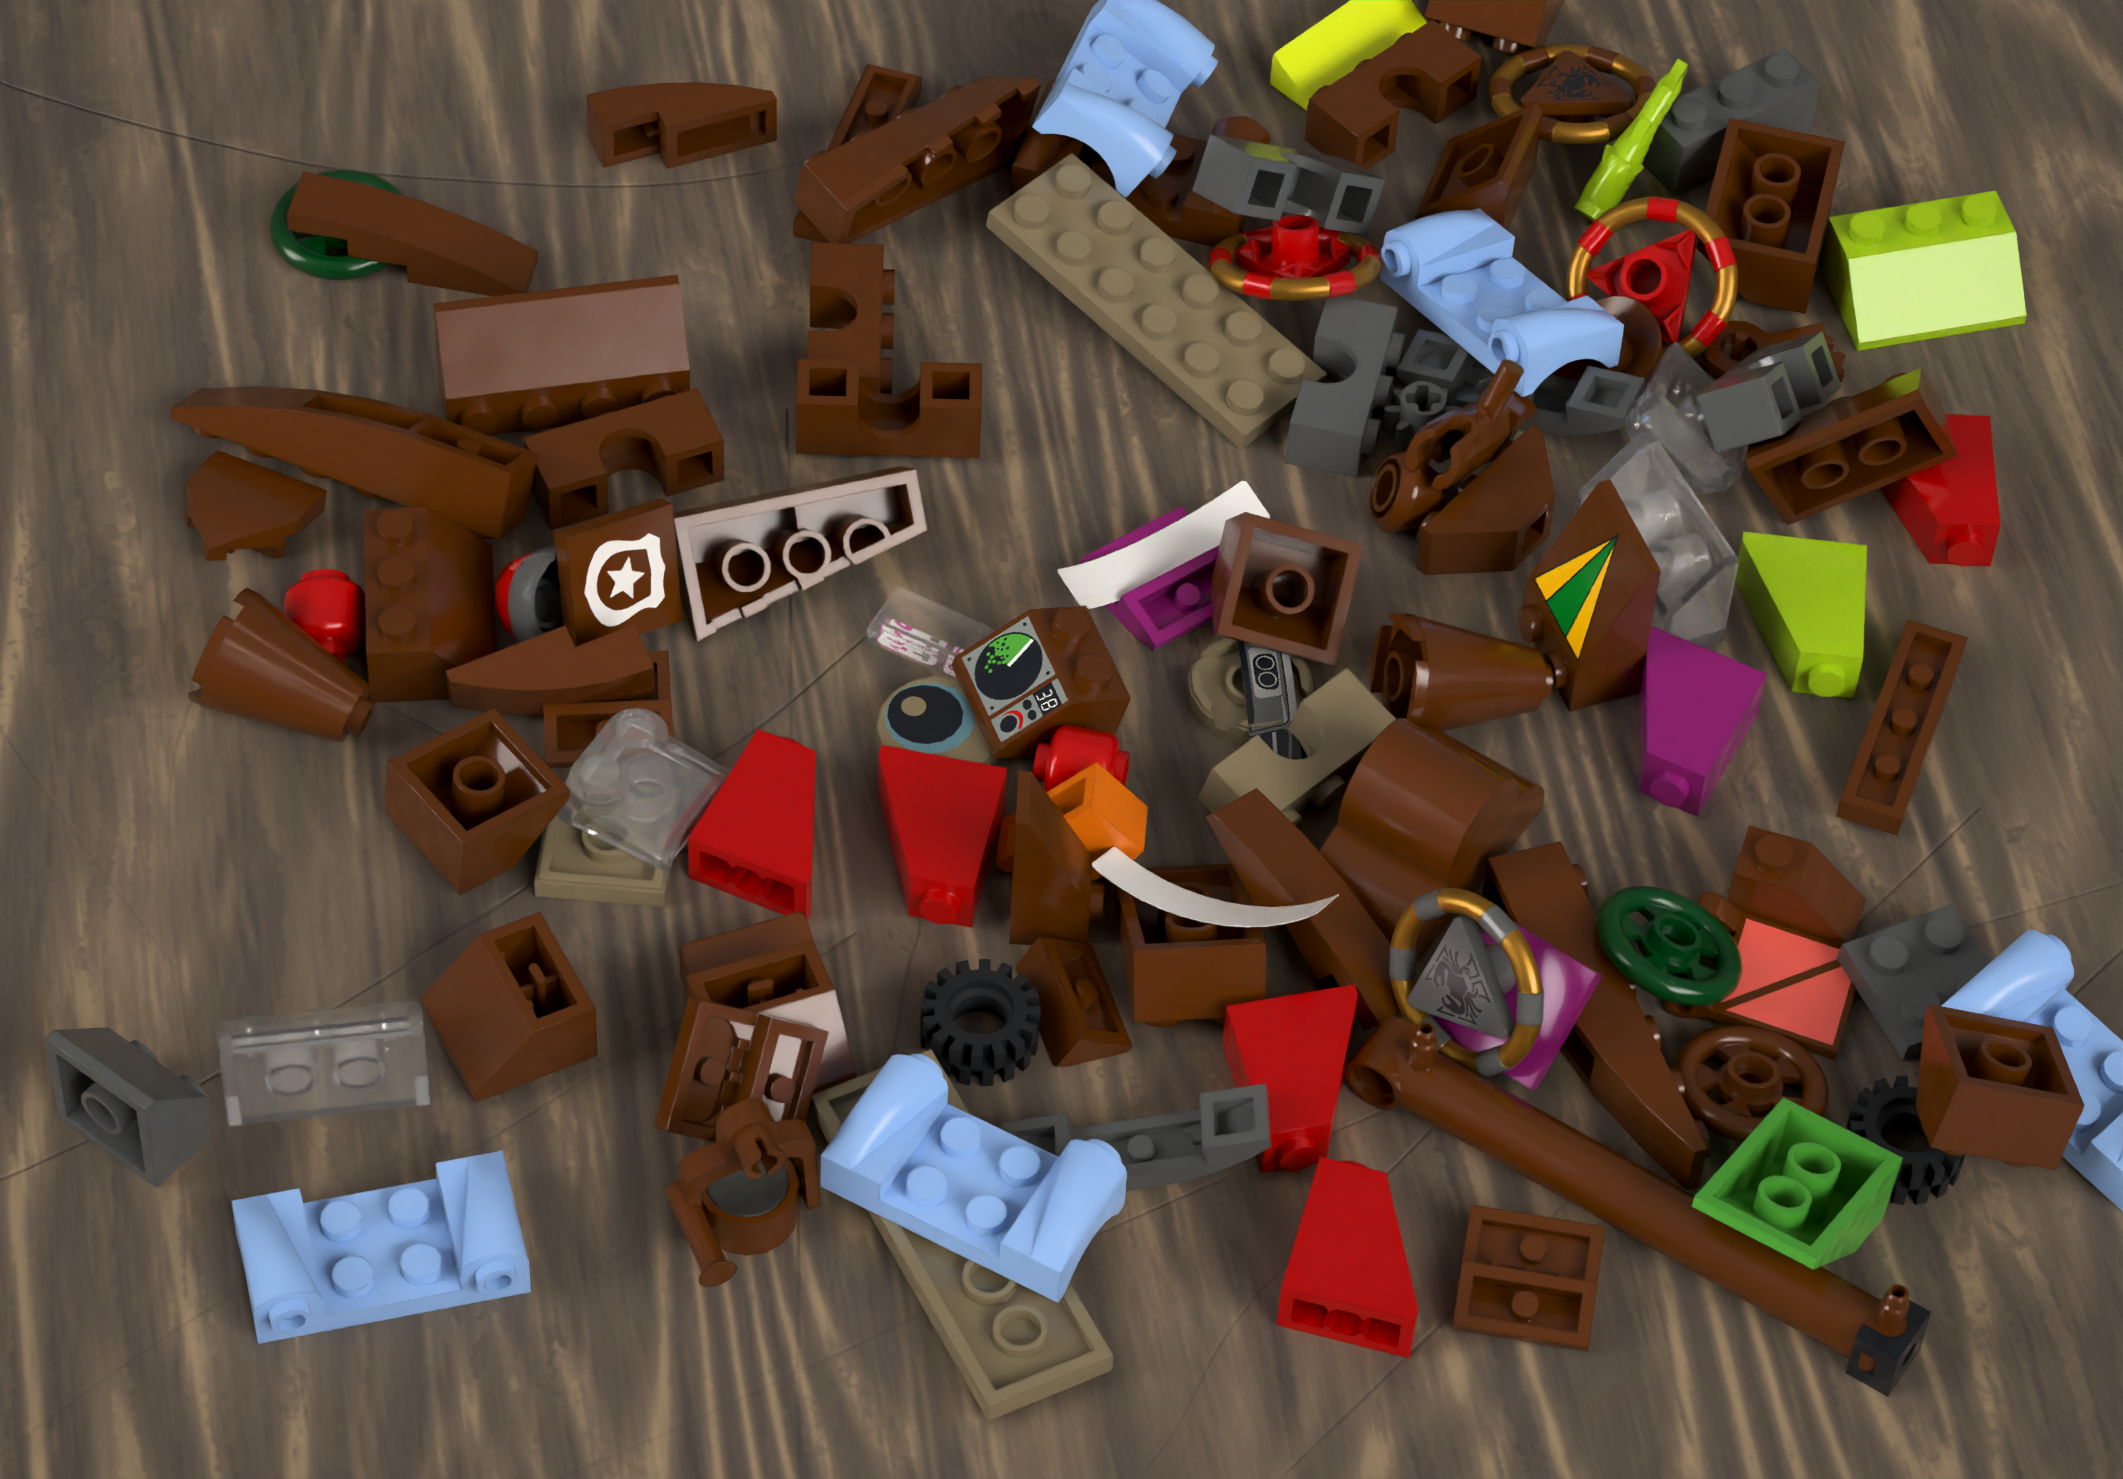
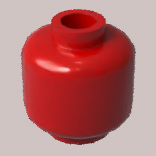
M334 569L312 570L300 576L299 581L287 590L284 598V614L342 663H345L346 657L354 655L364 647L366 642L365 593L357 583L350 580L346 573Z
M1063 725L1055 732L1051 744L1039 743L1034 761L1033 775L1038 781L1044 782V790L1048 792L1097 762L1126 787L1130 752L1121 750L1119 738L1111 732Z

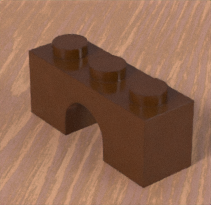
M1431 20L1416 31L1405 33L1394 45L1372 59L1361 61L1352 72L1330 86L1325 85L1319 88L1309 98L1305 141L1322 154L1343 157L1367 170L1395 151L1400 111L1398 108L1418 111L1434 124H1437L1476 99L1482 56L1436 21Z
M812 242L810 327L838 330H808L807 359L859 360V376L864 385L879 393L892 394L893 358L881 357V349H893L894 313H882V305H894L895 269H883L884 244Z
M798 359L796 454L980 458L982 363L921 362L920 379L913 388L898 394H883L869 389L861 381L859 376V360Z
M697 388L674 395H666L657 400L615 412H606L594 418L559 428H550L541 433L523 437L524 449L538 453L531 491L550 530L609 514L608 477L622 470L636 469L651 474L659 481L666 497L724 480V439Z

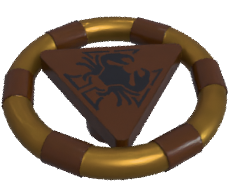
M1566 44L1540 46L1515 54L1496 70L1491 78L1488 90L1491 107L1500 118L1537 103L1543 110L1538 139L1552 143L1593 144L1618 139L1638 116L1656 84L1643 67L1620 53L1596 46ZM1548 68L1521 98L1520 106L1514 102L1511 89L1512 84L1521 76ZM1600 72L1616 75L1631 85L1634 91L1635 104L1633 105V98ZM1595 116L1605 118L1595 122Z

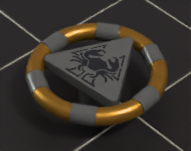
M1444 887L1418 896L1400 916L1389 947V976L1391 977L1394 996L1403 1018L1414 1025L1423 1021L1432 1023L1436 1027V1052L1479 1076L1489 1077L1513 1069L1533 1048L1543 1022L1544 988L1536 959L1528 942L1521 933L1520 928L1498 905L1476 893L1463 889ZM1449 913L1461 914V916L1454 918L1416 983L1415 943L1421 929L1427 921ZM1475 921L1498 945L1484 944ZM1517 982V1023L1515 1024L1512 1011L1504 994L1511 991ZM1429 1013L1500 1039L1507 1037L1509 1039L1504 1044L1483 1051L1467 1049L1454 1042L1450 1035Z

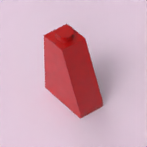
M1946 414L1959 456L1879 489L1929 563L1958 566H1991L2000 530V515L1990 416Z
M757 729L688 837V871L690 879L782 915L803 912L808 920L811 915L816 777L815 750L803 746L792 738L779 737Z
M881 745L878 754V798L909 916L924 918L936 924H955L973 927L998 837L1001 819H1003L1005 811L1007 768Z
M1354 984L1226 1006L1222 1047L1235 1088L1266 1083L1268 1089L1271 1147L1256 1155L1261 1173L1283 1169L1287 1171H1300L1313 1164H1317L1320 1156L1328 1157L1345 1074L1344 1069L1347 1064L1353 1035L1358 997Z
M1320 1156L1282 1282L1276 1325L1410 1359L1419 1309L1386 1172L1370 1169L1359 1162L1337 1161Z

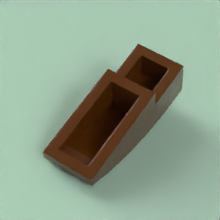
M683 82L627 86L587 94L588 137L603 167L659 153L666 168L669 169L777 141V98L773 91L740 85Z
M635 624L576 647L566 626H562L446 671L448 695L453 707L487 712L495 708L500 714L544 715L543 705L630 701L655 693L654 666Z

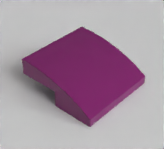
M1180 506L1083 556L1079 564L1103 557L1136 543L1187 516L1188 513L1183 506ZM1220 545L1122 595L1119 601L1105 606L1133 636L1152 651L1213 620L1212 576Z
M1514 922L1520 928L1536 959L1544 988V1012L1540 1032L1531 1051L1516 1067L1503 1073L1529 1089L1537 1090L1603 975ZM1485 930L1482 931L1481 936L1484 944L1498 945ZM1517 982L1511 991L1504 994L1512 1011L1515 1024L1517 1023ZM1433 1016L1435 1021L1450 1035L1454 1042L1467 1049L1483 1051L1504 1044L1509 1039V1037L1500 1039L1447 1019Z

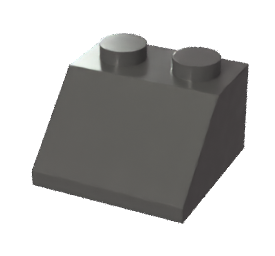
M108 1027L53 1030L44 1038L58 1118L157 1188L213 1136L209 1112L210 1102L204 1089L191 1077L186 1075L178 1077L162 1066L152 1051L141 1042L136 1040L128 1042Z

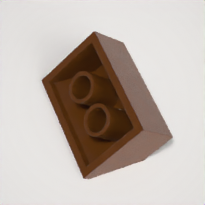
M1729 118L1705 214L1715 221L1725 236L1728 237L1737 262V291L1747 302L1806 314L1834 199L1845 141ZM1698 238L1697 250L1711 263L1705 244Z
M1919 368L1910 373L1895 374L1887 378L1882 384L1854 396L1837 398L1828 403L1825 408L1803 416L1802 420L1785 434L1749 444L1745 461L1751 475L1789 525L1957 457L1959 454L1940 396L1922 368Z
M428 507L363 509L366 657L370 700L380 703L450 699L446 671L496 652L492 545Z

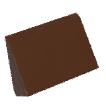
M1534 103L1449 139L1414 216L1416 220L1443 212L1480 208L1508 231L1535 170L1539 143L1538 131L1543 115V110L1538 104Z

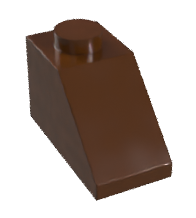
M1749 825L1733 873L1728 901L1742 912L1841 945L1854 940L1866 901L1862 895L1813 843Z

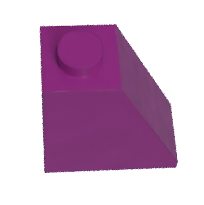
M1651 626L1639 689V792L1655 798L1663 805L1676 807L1698 817L1759 714L1767 673Z

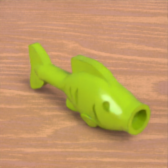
M1679 58L1677 59L1671 71L1659 80L1634 121L1612 146L1609 144L1605 146L1599 167L1597 166L1573 208L1578 213L1593 222L1611 208L1619 205L1636 175L1644 169L1642 163L1654 138V134L1681 91L1683 78L1688 72V64Z

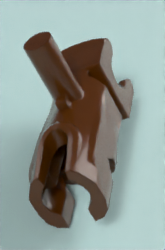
M1503 360L1478 402L1470 403L1463 408L1447 412L1427 423L1422 430L1415 434L1405 455L1407 468L1414 473L1419 467L1427 465L1431 458L1438 464L1451 458L1450 468L1437 475L1431 487L1440 490L1457 483L1463 477L1469 476L1489 461L1492 462L1493 457L1503 443L1507 440L1513 441L1519 429L1530 421L1538 411L1536 405L1526 396L1521 397L1514 391L1524 373L1523 368L1514 361Z

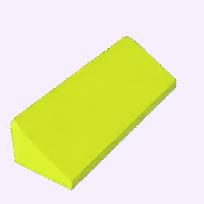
M1350 0L1274 53L1270 85L1307 111L1309 98L1319 88L1325 85L1330 86L1352 72L1361 61L1377 56L1394 45L1402 35L1416 31L1425 25L1427 21L1412 0Z

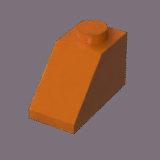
M1097 762L1046 792L1091 854L1092 863L1112 847H1117L1133 861L1144 852L1148 806ZM1016 811L1001 819L996 865L1004 872L1013 873ZM1092 867L1091 880H1097L1098 878L1102 877V875Z

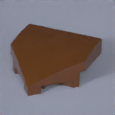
M217 450L187 480L185 496L188 500L185 522L187 526L194 527L199 532L203 540L201 551L207 561L226 560L227 553L232 554L235 552V549L247 548L273 558H283L286 536H295L324 512L327 490Z

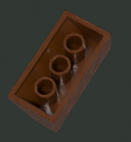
M678 275L433 303L439 389L445 420L480 433L496 435L562 427L600 416L606 412H615L657 400L666 395H674L690 390V367Z

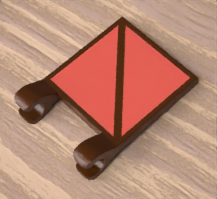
M1708 891L1701 893L1697 904L1709 911L1725 926L1738 946L1742 960V976L1735 991L1720 1002L1706 1006H1686L1665 1000V1010L1679 1018H1710L1728 1025H1746L1771 1030L1795 1041L1809 1052L1835 1060L1856 987L1836 959L1841 944L1742 912L1719 894ZM1685 973L1674 975L1677 977L1688 979Z

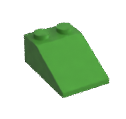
M1783 1097L1695 1195L1691 1207L1814 1270L1854 1253L1883 1220L1903 1158Z

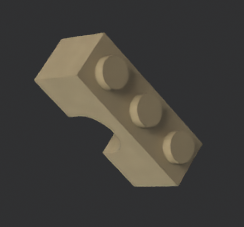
M1346 668L1301 702L1288 728L1300 741L1307 758L1294 760L1282 757L1256 735L1211 769L1198 796V800L1211 813H1214L1257 788L1297 827L1302 820L1300 814L1313 804L1319 810H1322L1343 792L1347 786L1345 780L1354 774L1370 745L1396 718Z

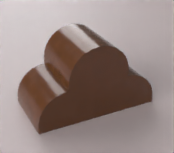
M1398 718L1391 722L1377 736L1358 764L1341 803L1338 825L1328 836L1319 852L1347 883L1386 936L1389 943H1391L1400 916L1418 896L1444 887L1463 889L1473 893L1485 880L1488 858L1506 854L1542 811L1544 789L1537 783L1432 726L1422 728L1405 718ZM1449 913L1425 923L1415 943L1416 962L1457 913Z

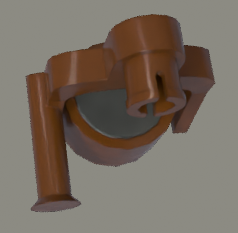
M758 1099L740 1101L726 1109L717 1120L716 1141L696 1149L681 1159L678 1164V1180L670 1183L664 1189L702 1272L698 1280L700 1285L703 1287L718 1286L731 1279L736 1273V1264L726 1261L722 1250L748 1256L766 1253L783 1244L795 1229L798 1218L799 1192L808 1210L821 1206L816 1143L806 1123L798 1119L775 1122L766 1103Z

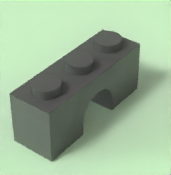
M1786 48L1770 54L1675 99L1658 126L1642 165L1674 197L1714 179L1729 118L1807 134L1812 132L1821 82Z
M1210 134L1192 191L1234 214L1280 221L1282 212L1293 215H1305L1317 219L1319 226L1324 229L1367 236L1385 179L1343 157Z
M1344 296L1326 299L1315 335L1313 362L1327 373L1326 380L1336 383H1320L1302 379L1289 425L1286 464L1357 478L1363 455H1375L1380 435L1381 420L1374 419L1376 411L1384 412V408L1389 405L1394 377L1386 375L1388 367L1397 369L1402 359L1406 334L1395 332L1398 307Z
M1823 331L1755 350L1696 395L1699 402L1697 406L1699 425L1703 433L1707 437H1711L1716 453L1785 434L1802 420L1799 409L1821 404L1842 388Z

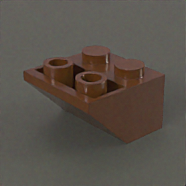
M541 912L479 934L421 997V1006L474 1103L598 1056L596 1008Z
M813 940L686 976L687 1000L689 996L829 1031L813 1094L857 1078L836 991Z

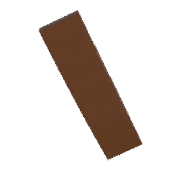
M304 171L287 212L288 229L290 231L347 240L349 257L407 266L408 283L487 296L528 292L538 262L537 250L471 219L424 201L373 186Z
M1257 788L1205 817L1255 906H1295L1313 903L1339 894L1319 913L1285 925L1317 981L1333 974L1339 987L1355 985L1358 994L1355 1015L1364 1031L1378 1025L1383 1019L1398 1013L1400 1009L1396 1002L1391 977L1389 976L1390 943L1347 883L1309 839ZM1281 925L1268 926V928L1272 931Z

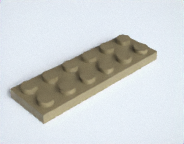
M1073 153L989 211L986 227L1240 450L1294 410L1302 379L1325 383L1327 373L1234 292L1220 284L1213 277L1212 273Z
M930 1049L919 1053L932 1059L942 1070L943 1078L948 1085V1104L970 1114L933 1051ZM882 1068L812 1095L810 1112L828 1143L834 1138L852 1109ZM867 1210L988 1421L1112 1371L1114 1355L1070 1282L1065 1294L1057 1303Z

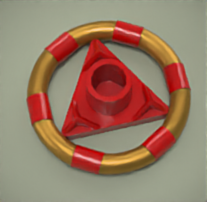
M1655 196L1621 203L1595 219L1577 241L1569 261L1566 276L1567 302L1586 295L1589 296L1587 288L1589 279L1610 297L1623 296L1635 299L1644 304L1654 314L1659 323L1662 338L1670 344L1661 347L1655 369L1669 368L1682 364L1703 352L1707 347L1709 348L1726 327L1735 305L1738 290L1737 262L1728 237L1725 236L1716 222L1700 209L1681 200ZM1648 219L1679 223L1689 229L1590 270L1593 258L1604 247L1613 233L1630 223ZM1699 237L1705 244L1714 272L1716 273V291L1710 310L1706 312L1690 334L1680 340L1697 239Z
M1305 215L1281 216L1280 221H1272V226L1241 231L1239 234L1230 236L1217 244L1208 256L1210 273L1220 284L1246 296L1267 300H1317L1351 294L1371 283L1381 272L1383 266L1379 249L1368 240L1353 233L1324 229L1319 226L1317 219ZM1351 256L1358 260V265L1354 268L1339 271L1351 262ZM1236 258V265L1247 270L1248 272L1240 270L1233 266L1232 260Z

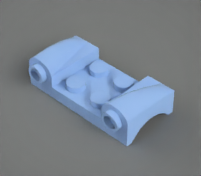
M1098 0L1091 8L1032 127L1041 134L1069 136L1092 147L1109 166L1115 180L1116 191L1127 198L1148 174L1155 179L1158 178L1176 155L1177 150L1170 145L1174 135L1165 129L1181 93L1190 83L1194 87L1199 88L1215 69L1218 60L1211 56L1215 44L1188 20L1157 0Z
M1480 208L1425 216L1386 232L1381 249L1383 266L1379 278L1492 373H1496L1501 362L1505 359L1519 364L1523 368L1524 373L1514 391L1521 397L1531 395L1551 373L1575 360L1594 359L1603 363L1608 368L1618 365L1624 324L1588 295L1567 302L1512 257L1515 237Z
M2029 929L1941 1006L2053 1027L2085 1105L2062 1157L2123 1212V1041L2066 990L2074 977L2075 971L2067 946L2054 935L2043 934L2037 930Z
M902 1054L892 1055L821 1154L820 1187L1057 1303L1065 1294L1072 1275L1095 1234L1108 1219L1119 1214L1125 1204L1127 1171L1121 1163L1119 1153L1111 1145L1098 1139H1089L1088 1141L1071 1140L1058 1157L948 1104V1085L943 1078L942 1070L932 1059L922 1054H911L910 1056Z
M503 1150L435 1163L436 1179L303 1203L301 1191L298 1188L233 1200L232 1208L235 1231L243 1261L258 1344L531 1292L529 1259Z

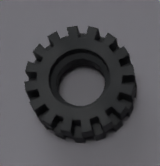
M979 959L977 970H970L968 960L956 962L955 976L945 967L937 973V984L932 981L928 983L925 988V998H922L921 1048H925V1051L930 1049L933 1051L948 1078L954 1070L959 1071L958 1083L970 1086L972 1075L981 1076V1087L993 1086V1077L996 1073L1000 1074L1004 1082L1013 1079L1015 1066L1024 1071L1030 1065L1031 1055L1035 1056L1038 1049L1041 1006H1039V995L1036 988L1029 990V979L1022 972L1012 980V966L1003 962L997 972L991 971V959ZM983 1011L997 1015L1006 1024L995 1032L977 1034L960 1028L955 1024V1020L969 1012Z
M1896 1076L1893 1088H1890L1886 1078L1875 1081L1872 1092L1865 1087L1859 1093L1857 1103L1853 1102L1846 1129L1903 1158L1892 1190L1894 1192L1892 1203L1904 1205L1906 1195L1913 1194L1915 1204L1917 1205L1927 1203L1930 1191L1937 1199L1946 1194L1948 1184L1953 1186L1959 1177L1965 1155L1953 1156L1937 1148H1930L1922 1152H1906L1891 1146L1882 1138L1881 1132L1884 1130L1904 1128L1915 1131L1927 1139L1916 1109L1918 1086L1917 1088L1909 1087L1908 1076Z

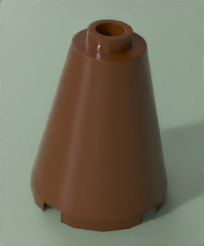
M249 588L241 591L233 601L244 607L235 621L225 615L220 619L204 648L193 674L192 681L203 687L202 689L189 692L188 699L202 708L337 742H343L349 733L359 737L367 726L376 705L375 702L367 699L370 685L260 593Z
M1409 613L1391 614L1388 617L1394 621L1393 625H1381L1377 632L1371 656L1370 691L1371 693H1382L1383 706L1396 719L1405 718L1422 728L1432 726L1443 732L1536 711L1541 706L1543 699H1547L1551 694L1553 686L1552 668L1549 662L1544 661L1541 652L1536 648Z

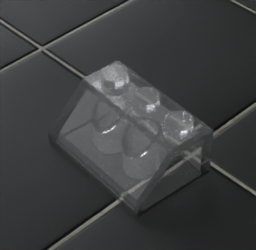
M1652 430L1642 431L1578 491L1574 515L1598 482L1611 479L1661 570L1651 626L1702 647L1721 642L1724 639L1739 559Z
M384 1001L373 1006L335 1010L318 1008L306 1013L269 1017L251 1015L239 1020L217 1022V1043L228 1126L430 1105L424 1022L420 1001L401 1003Z

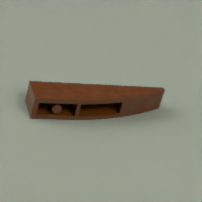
M252 386L201 388L173 406L170 419L192 426V430L201 436L224 438L246 446V450L255 456L278 458L300 466L301 471L309 476L332 478L354 486L355 490L363 496L375 499L386 498L407 507H428L481 539L500 540L526 520L538 453L429 413L371 398L321 390Z
M1561 841L1488 858L1482 897L1498 905L1512 921L1603 975L1560 1048L1561 1053L1594 1097L1649 1156L1686 1190L1699 1187L1705 1158H1709L1711 1154V1144L1707 1129L1700 1119L1693 1120L1682 1097L1685 1092L1682 1077L1676 1067H1668L1660 1050L1661 1039L1657 1024L1651 1015H1643L1636 1000V985L1619 972L1608 959L1600 945L1596 929L1597 914H1595L1588 899V884L1583 869L1579 864H1571Z

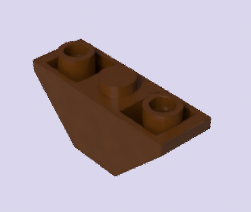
M1532 424L1514 442L1512 440L1504 442L1486 469L1478 476L1474 474L1468 476L1460 485L1455 498L1441 511L1435 509L1426 516L1417 533V540L1420 542L1417 570L1425 575L1513 571L1549 536L1555 491L1543 431Z

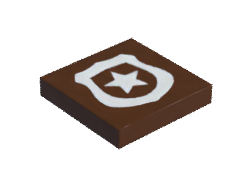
M659 498L554 532L563 626H566L575 647L634 624L639 635L683 621L672 503Z

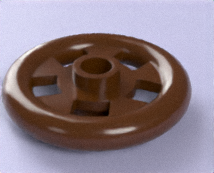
M1726 1025L1705 1030L1685 1042L1677 1052L1672 1066L1678 1069L1685 1087L1682 1097L1694 1120L1700 1119L1710 1131L1732 1140L1744 1142L1765 1118L1752 1117L1750 1112L1773 1110L1783 1097L1823 1117L1828 1106V1082L1822 1068L1814 1057L1795 1041L1764 1028L1746 1025ZM1713 1055L1727 1062L1720 1068L1719 1072L1713 1071L1702 1063ZM1783 1083L1800 1085L1802 1088V1099L1783 1096ZM1715 1089L1727 1103L1719 1105L1705 1092Z

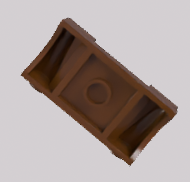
M1056 78L1048 81L1012 165L1011 196L1071 153L1116 190L1115 180L1109 166L1092 147L1069 136L1041 134L1032 127ZM1246 116L1222 118L1216 122L1211 133L1264 144H1270L1271 141L1270 135L1264 127ZM1173 133L1174 136L1170 145L1177 152L1171 163L1156 179L1148 174L1125 199L1169 237L1215 247L1226 238L1243 231L1247 216L1234 214L1192 191L1208 141Z

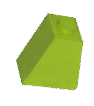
M1743 531L1735 570V583L1791 692L1816 694L1821 697L1854 699L1864 651L1867 545Z

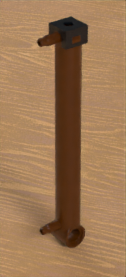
M1390 1016L1383 1019L1344 1069L1345 1078L1350 1088L1368 1104L1383 1110H1392L1398 1108V1106L1404 1108L1849 1359L1846 1374L1887 1397L1921 1350L1931 1311L1909 1300V1291L1905 1286L1900 1284L1891 1285L1880 1300L1823 1267L1813 1270L1691 1207L1694 1195L1436 1052V1027L1430 1022L1423 1021L1414 1025L1412 1022L1400 1017Z

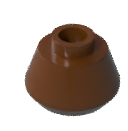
M1407 450L1389 456L1382 462L1375 474L1370 490V514L1378 527L1387 533L1419 530L1423 520L1431 511L1435 509L1441 511L1446 506V488L1438 490L1431 487L1439 473L1428 464L1419 467L1412 473L1407 468L1405 462Z

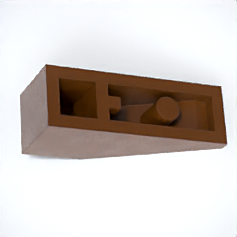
M1018 771L1009 944L1033 945L1038 937L1088 944L1089 922L1102 923L1104 883H1091V854L1033 773Z

